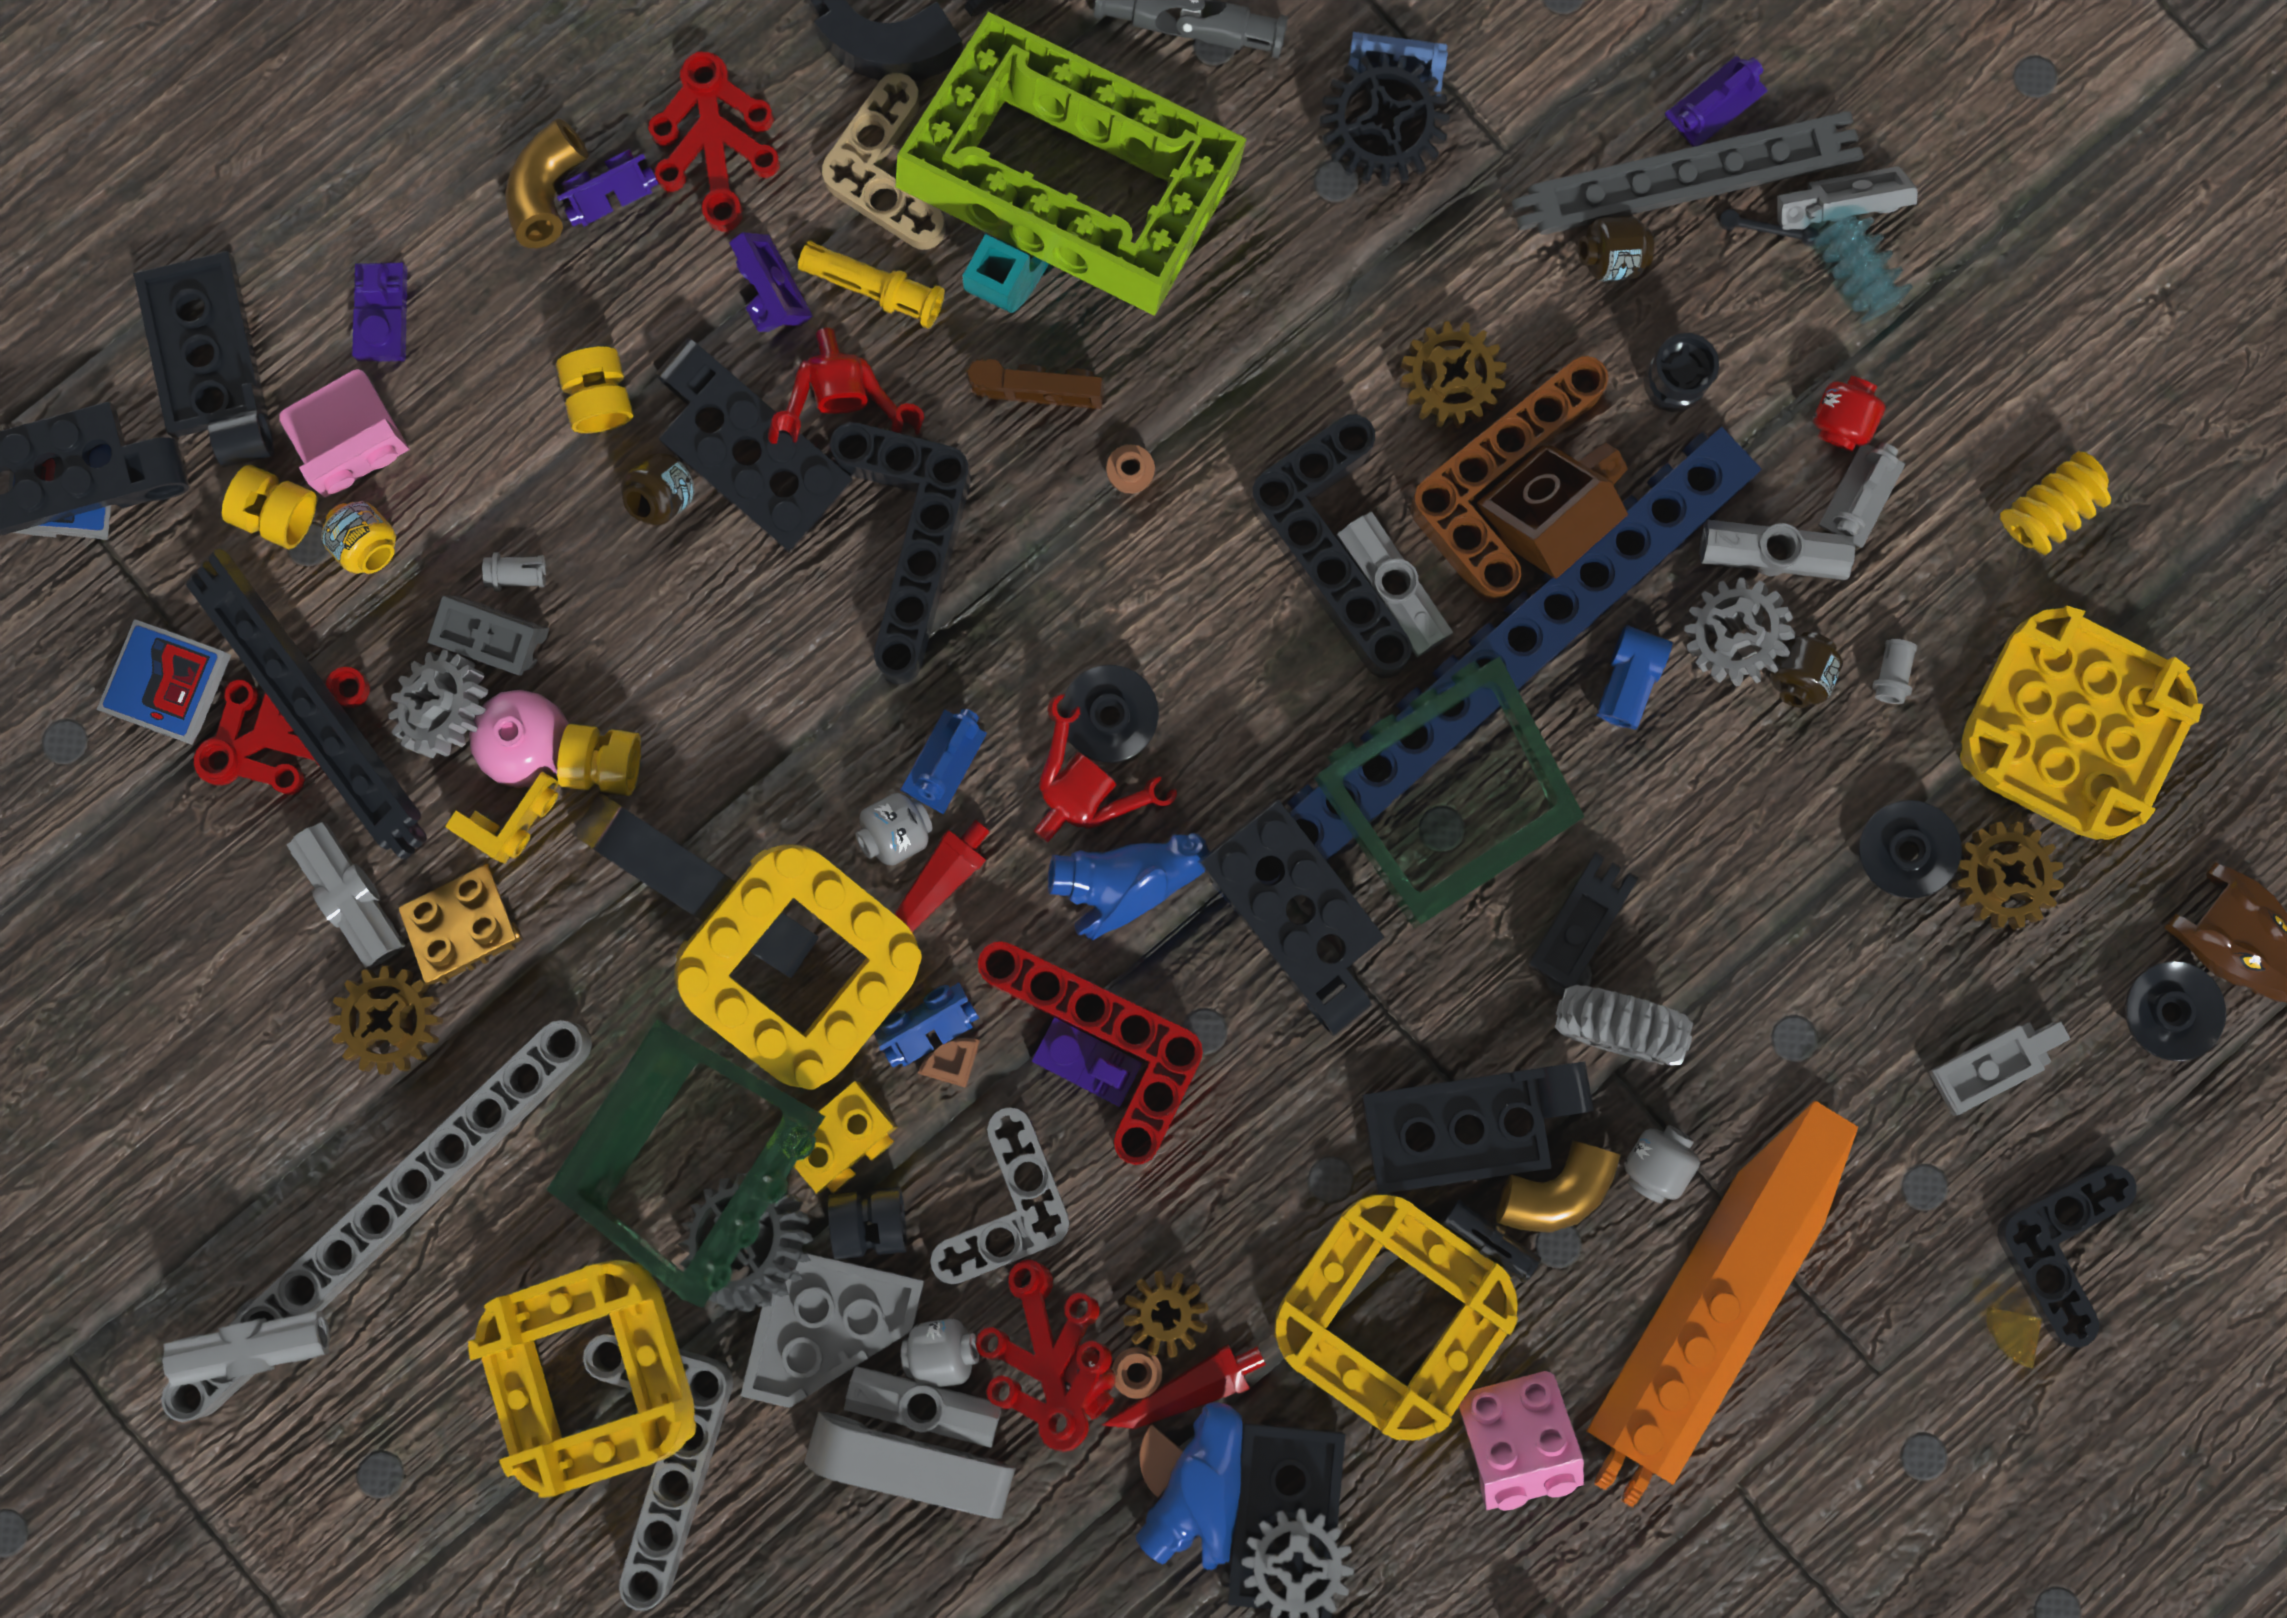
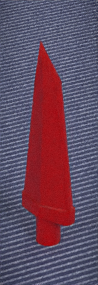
M977 820L973 821L960 838L949 829L940 838V843L894 913L895 916L908 926L911 932L915 931L961 884L985 863L986 859L975 850L990 831Z
M1229 1344L1217 1349V1352L1155 1390L1151 1395L1144 1397L1101 1425L1136 1429L1236 1393H1243L1250 1389L1244 1375L1265 1366V1360L1258 1346L1235 1357Z

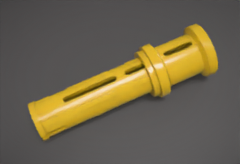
M808 241L807 246L803 247L798 261V269L800 271L816 275L841 287L879 301L880 307L888 313H893L896 310L919 319L921 326L925 328H930L934 324L943 303L945 290L941 286L927 287L908 279L907 273L901 270L892 271L891 273L881 271L868 264L826 249L812 241Z

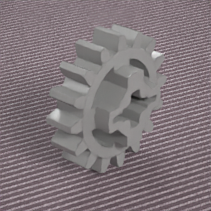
M1739 578L1736 583V589L1731 590L1724 581L1719 582L1720 594L1714 597L1704 591L1701 594L1706 603L1704 608L1691 607L1689 610L1697 620V623L1686 625L1684 628L1686 634L1690 638L1695 639L1686 645L1687 650L1692 656H1699L1695 663L1702 672L1712 668L1711 676L1719 683L1727 674H1729L1735 686H1740L1743 681V675L1747 674L1751 676L1755 683L1761 682V669L1766 667L1769 671L1776 673L1778 668L1773 659L1777 655L1781 657H1788L1790 655L1789 649L1782 642L1783 640L1795 638V632L1792 627L1785 624L1793 619L1792 613L1788 607H1781L1784 600L1777 591L1767 596L1768 588L1762 581H1758L1752 590H1750L1745 578ZM1764 610L1769 614L1771 620V632H1767L1761 626L1765 618L1762 614ZM1745 627H1747L1750 633L1746 632L1745 634L1737 632L1734 635V637H1732L1728 630L1743 631ZM1709 631L1718 637L1715 644L1717 649L1715 654L1710 648Z
M442 650L439 656L428 652L426 653L425 665L416 661L411 663L413 674L410 678L400 676L399 682L403 688L400 693L391 695V700L398 703V708L389 713V719L398 723L392 730V734L402 739L401 745L429 758H434L436 753L449 756L452 743L460 747L466 745L464 733L467 730L471 732L477 731L478 727L473 722L475 715L484 714L486 708L478 705L479 699L488 694V689L478 685L485 676L481 671L474 668V662L447 650Z
M1299 1508L1296 1520L1289 1521L1288 1516L1282 1510L1278 1512V1526L1273 1528L1265 1520L1259 1524L1265 1535L1262 1540L1249 1537L1247 1544L1256 1550L1255 1556L1243 1558L1242 1565L1254 1568V1575L1247 1578L1244 1584L1245 1587H1259L1261 1592L1254 1601L1257 1606L1264 1604L1266 1601H1270L1273 1604L1271 1618H1277L1282 1610L1289 1611L1290 1618H1299L1300 1612H1307L1309 1618H1319L1318 1608L1322 1605L1332 1613L1337 1610L1336 1604L1332 1599L1334 1593L1348 1595L1349 1589L1340 1582L1341 1576L1353 1575L1354 1567L1342 1564L1341 1558L1350 1554L1352 1549L1348 1545L1337 1546L1335 1540L1342 1532L1339 1526L1329 1532L1323 1529L1325 1515L1320 1514L1313 1523L1307 1522L1305 1509ZM1291 1531L1290 1545L1280 1554L1266 1553L1268 1546L1275 1538ZM1310 1533L1325 1543L1332 1559L1318 1557L1309 1546ZM1299 1551L1304 1553L1305 1562L1312 1563L1313 1566L1323 1567V1569L1306 1571L1303 1574L1302 1580L1297 1581L1293 1579L1291 1570L1284 1569V1566H1277L1273 1563L1290 1561L1294 1556V1552ZM1264 1573L1279 1577L1287 1587V1599L1282 1598L1273 1591ZM1316 1579H1331L1326 1589L1320 1595L1305 1601L1306 1588Z

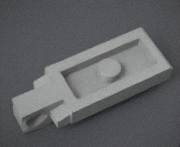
M1899 166L1809 182L1808 190L1778 195L1777 222L1783 230L1806 229L1811 222L1820 223L1821 221L1828 220L1842 222L1860 214L1871 212L1891 213L1898 210L1899 207L1917 204L1918 189Z
M2061 1021L2056 1024L2052 1022L2034 1031L2031 1023L2027 1022L2000 1033L1928 1072L1952 1116H1957L2044 1071V1066L2052 1062L2047 1051L2071 1038Z

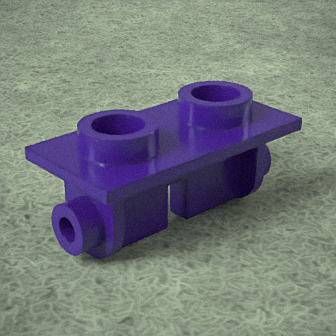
M1736 55L1665 112L1664 115L1692 147L1700 146L1767 93V88L1759 81V75L1763 73V67L1753 57L1745 60L1740 59Z
M628 149L604 161L608 171L591 179L586 170L561 183L565 192L557 195V199L561 201L567 197L569 198L572 206L564 209L573 227L580 223L586 227L589 223L613 212L606 197V194L612 191L615 192L622 207L647 194H652L651 188L659 185L650 167L641 171L637 162L645 159L643 153L634 157L631 150Z

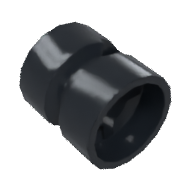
M1679 333L1667 339L1648 365L1644 376L1645 392L1650 401L1660 409L1669 412H1683L1694 407L1717 377L1719 358L1714 346L1703 336L1693 333Z
M900 1186L872 1189L868 1198H863L858 1191L829 1195V1229L832 1250L836 1260L864 1257L868 1248H873L878 1255L907 1251L905 1207Z

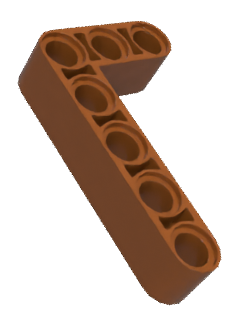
M1584 356L1570 362L1426 477L1416 488L1410 504L1411 516L1415 523L1476 596L1485 602L1500 603L1506 600L1520 581L1521 566L1516 557L1471 504L1510 474L1541 445H1546L1596 404L1608 383V371L1597 358ZM1578 375L1587 377L1593 383L1594 391L1588 393L1578 391L1572 384L1571 378ZM1538 405L1550 406L1556 412L1557 420L1549 423L1541 421L1537 418L1534 407ZM1502 434L1514 436L1520 443V450L1511 453L1504 451L1499 447L1497 437ZM1464 464L1476 465L1483 473V480L1474 483L1466 481L1461 476L1459 467ZM1430 493L1441 496L1446 503V510L1437 513L1427 510L1422 503V497ZM1459 530L1471 532L1477 540V547L1472 550L1459 548L1453 540V533ZM1489 567L1502 569L1508 577V585L1499 588L1491 586L1485 579L1484 570Z

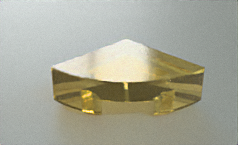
M1987 1307V1326L1998 1347L2014 1363L2033 1369L2042 1319Z

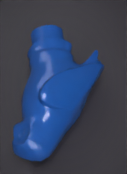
M1191 833L1189 835H1173L1166 844L1139 843L1129 844L1102 853H1088L1080 850L1072 853L1071 856L1052 855L1048 871V893L1051 895L1067 896L1071 902L1077 905L1081 903L1094 905V908L1079 918L1074 925L1077 935L1085 934L1088 939L1091 938L1093 941L1099 936L1126 925L1140 915L1155 908L1177 890L1205 873L1197 861L1208 854L1210 850L1206 841L1199 834Z
M1219 1402L1208 1403L1203 1407L1202 1414L1193 1424L1195 1431L1194 1439L1177 1460L1163 1496L1157 1501L1155 1506L1149 1509L1146 1516V1524L1136 1534V1540L1142 1550L1158 1563L1165 1564L1175 1552H1182L1188 1549L1199 1536L1202 1539V1566L1204 1569L1213 1570L1218 1564L1229 1562L1230 1548L1238 1517L1241 1487L1242 1416L1231 1406Z

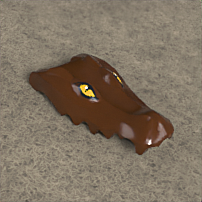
M2214 862L2206 873V877L2212 883L2224 889L2222 894L2198 925L2175 914L2164 928L2185 944L2215 976L2223 978L2233 985L2246 986L2253 993L2267 997L2275 1002L2287 1003V912L2274 895L2257 881Z

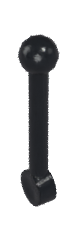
M1732 209L1724 211L1719 219L1720 226L1726 231L1741 227L1801 239L1802 243L1807 246H1812L1819 240V232L1814 227H1807L1804 230H1783L1780 225L1741 218Z

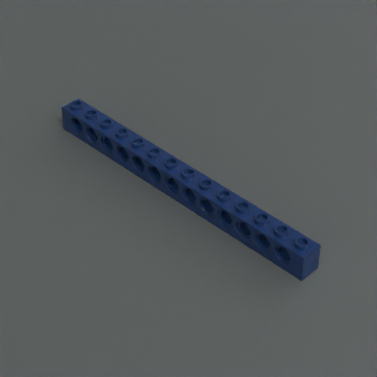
M1720 427L1710 437L1704 431L1695 437L1682 450L1687 457L1675 469L1669 463L1665 464L1646 482L1651 488L1647 494L1639 501L1632 494L1623 502L1628 515L1607 535L1599 540L1557 579L1545 572L1540 577L1545 585L1532 596L1526 590L1518 595L1504 609L1509 617L1497 628L1489 622L1468 641L1473 649L1460 661L1453 654L1432 673L1437 681L1423 693L1417 686L1396 705L1401 713L1387 725L1380 719L1360 737V740L1365 745L1356 754L1350 757L1344 751L1324 769V773L1329 777L1315 790L1307 784L1288 801L1287 804L1292 809L1289 814L1296 823H1305L1314 829L1316 833L1314 846L1326 862L1684 542L1706 520L1752 481L1762 468L1723 427ZM1691 472L1702 474L1708 481V491L1693 489L1688 482L1687 474ZM1664 504L1669 507L1673 513V522L1661 523L1656 520L1652 514V505ZM1626 535L1633 538L1638 545V554H1623L1617 548L1616 537ZM1584 567L1597 569L1603 578L1602 586L1597 588L1587 586L1580 577V569ZM1547 599H1558L1563 602L1567 608V618L1556 620L1549 617L1544 609V601ZM1515 630L1525 632L1531 639V650L1527 652L1514 650L1508 642V633ZM1479 662L1491 665L1496 673V681L1488 685L1477 682L1472 675V665ZM1443 694L1455 697L1460 704V714L1454 717H1446L1439 713L1435 705L1436 697ZM1407 726L1419 729L1424 736V746L1416 750L1406 748L1400 742L1399 731ZM1368 759L1383 761L1388 768V778L1382 782L1368 780L1362 770L1363 763ZM1333 791L1345 792L1352 800L1351 812L1345 815L1332 813L1326 805V796ZM1271 855L1270 857L1274 858L1279 864L1280 874L1276 879L1271 881H1263L1258 878V880L1265 885L1276 882L1281 875V864L1277 858ZM1213 882L1212 885L1214 886V888H1215V889L1223 896V898L1228 902V900L1225 898V896L1221 893V891L1218 889V887H1217V886L1214 884V882Z

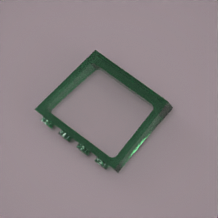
M1500 656L1482 668L1479 667L1476 661L1468 664L1450 677L1455 685L1440 695L1435 687L1423 693L1410 703L1414 712L1399 722L1393 714L1386 717L1368 730L1373 738L1362 746L1356 748L1352 741L1341 746L1327 757L1331 766L1318 773L1314 778L1386 885L1413 929L1585 817ZM1484 687L1490 688L1495 693L1549 803V808L1546 813L1425 892L1416 891L1345 789L1343 778Z
M657 1019L546 1190L604 1234L683 1300L703 1308L712 1293L720 1291L730 1281L732 1276L730 1265L740 1249L750 1246L757 1239L760 1232L758 1221L769 1204L778 1202L785 1195L788 1188L786 1179L797 1160L805 1159L813 1151L816 1143L814 1134L826 1116ZM704 1063L779 1107L783 1113V1118L685 1271H682L608 1209L607 1204L611 1194L695 1065Z

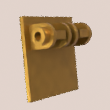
M488 864L399 907L421 974L427 986L439 981L442 984H446L450 978L466 971V967L470 971L476 969V961L480 960L483 964L489 962L488 955L492 954L495 956L507 949L512 951L516 949L515 943L523 940L517 925L514 922H510Z

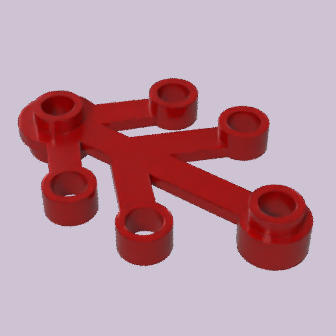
M697 52L689 56L681 67L680 79L683 87L662 113L651 118L648 128L656 144L671 146L678 140L680 135L678 123L697 101L700 118L670 157L657 164L655 177L662 189L669 192L678 191L684 186L686 181L684 171L704 147L710 193L705 196L702 202V212L711 228L716 231L727 232L740 224L743 217V209L738 197L730 191L724 143L750 161L754 173L762 178L774 176L779 171L780 160L773 147L760 145L721 117L717 98L742 113L746 125L753 132L762 133L769 130L773 124L774 116L767 102L760 99L754 100L728 81V70L719 56L710 52ZM703 72L713 74L712 80L708 83H699L697 78ZM756 110H763L767 113L765 119L760 122L752 121L750 119L751 114ZM662 124H670L672 126L671 132L665 136L656 134L657 128ZM763 155H769L773 158L772 164L765 168L759 167L757 160ZM668 169L678 171V176L673 181H665L662 179V176ZM727 207L732 210V215L728 219L719 220L716 218V213L719 209Z
M352 667L337 668L330 673L326 680L327 688L344 708H356L362 705L369 696L370 684L364 674ZM232 681L227 685L224 692L226 705L216 736L203 741L195 752L194 768L196 773L202 780L213 785H227L240 776L269 784L276 791L285 795L296 794L304 785V775L300 769L290 764H280L277 767H273L248 759L247 757L263 748H269L315 762L316 760L299 737L290 734L294 732L266 693L254 730L238 738L244 712L256 706L259 700V693L256 687L247 681ZM356 681L358 684L357 693L353 697H345L343 692L345 685L348 682ZM246 687L249 692L247 700L237 704L235 701L236 691ZM225 753L228 757V763L223 769L217 770L214 766V760L217 755ZM292 771L294 782L291 786L283 788L280 784L282 774Z
M1023 1260L1011 1269L1008 1284L1011 1293L1022 1300L1035 1355L1011 1342L1005 1332L992 1327L985 1328L979 1333L976 1339V1349L981 1356L994 1361L1002 1360L1040 1381L1043 1386L1046 1403L1022 1392L1021 1385L1017 1380L1003 1375L997 1376L990 1381L987 1388V1397L993 1405L1004 1409L1013 1408L1039 1423L1040 1437L1049 1448L1061 1452L1070 1451L1079 1446L1088 1434L1089 1422L1084 1407L1100 1375L1109 1369L1112 1355L1108 1347L1095 1341H1088L1081 1345L1076 1356L1077 1364L1081 1369L1068 1393L1066 1392L1063 1376L1088 1326L1097 1320L1100 1312L1099 1304L1093 1297L1084 1293L1071 1295L1064 1307L1068 1320L1055 1344L1044 1299H1046L1053 1287L1052 1273L1045 1265L1033 1260ZM1030 1271L1031 1281L1026 1287L1022 1288V1279ZM1086 1301L1088 1306L1087 1312L1083 1317L1078 1318L1077 1308L1080 1303ZM997 1336L998 1346L993 1352H990L988 1349L989 1341L992 1337ZM1098 1349L1100 1359L1095 1366L1091 1367L1089 1365V1356L1094 1350ZM1005 1384H1008L1010 1393L1005 1400L1001 1401L1000 1389ZM1064 1415L1067 1424L1065 1429L1058 1433L1056 1431L1057 1422Z

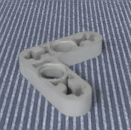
M1009 1107L999 1110L991 1117L987 1128L990 1143L1017 1211L946 1239L938 1244L932 1252L930 1262L935 1276L944 1283H962L1051 1247L1063 1240L1068 1232L1069 1217L1033 1124L1027 1114L1020 1109ZM1005 1116H1010L1013 1122L1022 1121L1024 1130L1018 1133L1020 1144L1024 1148L1031 1142L1035 1150L1034 1154L1020 1155L1009 1164L1006 1163L1004 1153L1014 1152L1011 1143L1007 1138L999 1139L996 1133L997 1130L1003 1127L1001 1119ZM1024 1162H1033L1042 1170V1183L1034 1191H1024L1015 1183V1170ZM1048 1189L1051 1190L1054 1200L1043 1201L1049 1215L1058 1214L1061 1218V1223L1055 1226L1056 1235L1050 1238L1047 1237L1044 1231L1036 1233L1033 1229V1223L1039 1220V1214L1035 1205L1026 1211L1022 1203L1023 1199L1037 1198ZM994 1228H1006L1014 1236V1249L1007 1256H994L987 1249L986 1238ZM976 1235L978 1250L987 1262V1265L978 1268L977 1258L975 1257L961 1265L963 1273L960 1275H955L952 1269L943 1270L940 1261L947 1257L945 1249L953 1246L956 1253L972 1249L973 1247L967 1241V1238Z

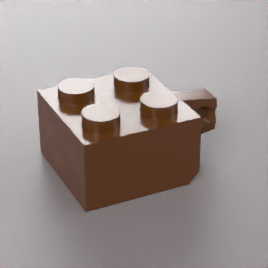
M1604 443L1579 462L1552 445H1541L1482 497L1477 504L1491 529L1505 546L1557 579L1628 515L1613 486L1628 468L1618 449L1608 443Z

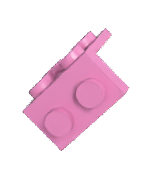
M357 369L347 373L287 407L279 416L282 426L304 462V465L299 467L307 483L324 497L347 489L355 480L373 470L391 464L399 455L410 450L369 377L362 370Z
M1543 1371L1470 1390L1458 1407L1479 1470L1480 1490L1486 1511L1498 1507L1501 1510L1516 1509L1524 1505L1529 1499L1544 1495L1562 1497L1572 1493L1578 1486L1584 1485L1583 1456L1556 1378L1551 1372Z

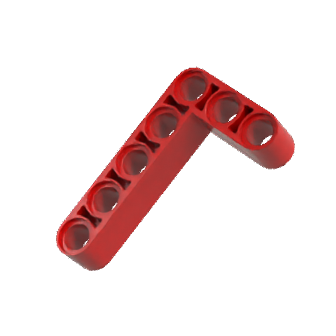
M1000 941L986 946L979 955L978 969L982 978L992 987L1149 1063L1116 1131L1114 1146L1118 1156L1126 1163L1140 1165L1150 1161L1157 1153L1201 1062L1203 1050L1199 1038L1191 1031L1010 943ZM999 952L1009 953L1015 959L1014 971L1010 976L1003 979L992 977L988 972L987 966L989 959ZM1041 974H1052L1060 982L1059 993L1051 1000L1043 1001L1037 999L1032 993L1033 981ZM1084 996H1097L1105 1004L1104 1014L1096 1022H1085L1076 1013L1077 1003ZM1136 1016L1147 1022L1150 1033L1144 1042L1134 1045L1123 1039L1120 1030L1126 1019ZM1177 1038L1189 1041L1194 1048L1193 1060L1186 1066H1176L1170 1063L1165 1052L1166 1046L1170 1041ZM1153 1083L1165 1084L1172 1092V1104L1164 1111H1152L1144 1102V1092ZM1131 1128L1144 1129L1151 1137V1147L1142 1157L1129 1156L1122 1148L1123 1135Z

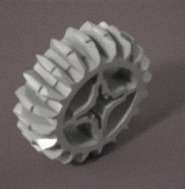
M1579 985L1566 988L1556 1012L1558 1017L1555 1028L1563 1036L1585 1045L1661 1065L1672 1066L1683 1063L1685 1053L1689 1051L1693 1037L1690 1036L1693 1023L1685 1014L1647 1000L1600 988Z

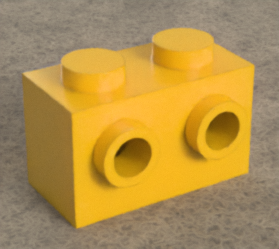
M854 1081L782 1142L778 1149L815 1193H822L828 1188L834 1194L856 1175L851 1167L861 1158L867 1155L873 1161L894 1143V1140L889 1135L898 1127L861 1083Z

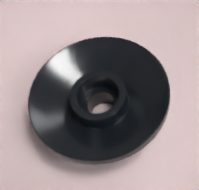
M1102 665L1083 672L1070 684L1062 700L1061 717L1067 718L1077 706L1080 707L1079 717L1074 722H1070L1067 739L1078 752L1095 761L1114 763L1134 757L1149 744L1157 729L1159 708L1151 686L1138 673L1123 666ZM1107 708H1113L1119 713V720L1113 725L1103 723L1100 718L1101 713Z
M1906 800L1889 804L1870 818L1860 838L1859 854L1865 873L1878 888L1896 897L1915 899L1932 895L1949 883L1959 867L1962 847L1958 830L1944 812L1925 802ZM1904 844H1911L1916 847L1918 856L1911 861L1905 860L1900 856L1899 848Z
M2164 962L2146 969L2134 980L2125 1001V1017L2131 1035L2145 1051L2155 1057L2168 1061H2186L2205 1054L2217 1043L2225 1027L2226 1005L2217 983L2205 971L2184 962ZM2166 1003L2171 1004L2175 1009L2176 1014L2172 1021H2167L2162 1015V1008Z

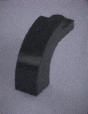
M807 0L818 19L814 20L819 40L826 50L841 64L868 78L881 80L891 73H902L909 76L913 81L927 79L953 67L964 50L962 39L938 2L903 21L880 23L859 15L850 7L846 0Z

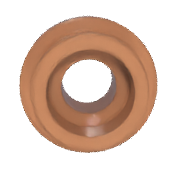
M1138 445L1121 446L1114 450L1108 458L1106 466L1107 477L1117 490L1130 494L1138 493L1147 488L1153 480L1155 473L1153 458L1146 449ZM1129 460L1135 461L1139 464L1140 470L1134 475H1127L1121 469L1123 463Z
M1128 1348L1121 1352L1113 1363L1112 1370L1115 1373V1386L1127 1397L1134 1399L1147 1397L1158 1388L1161 1382L1162 1367L1156 1355H1149L1146 1348ZM1141 1363L1145 1366L1147 1375L1142 1381L1135 1382L1128 1377L1127 1370L1131 1364Z

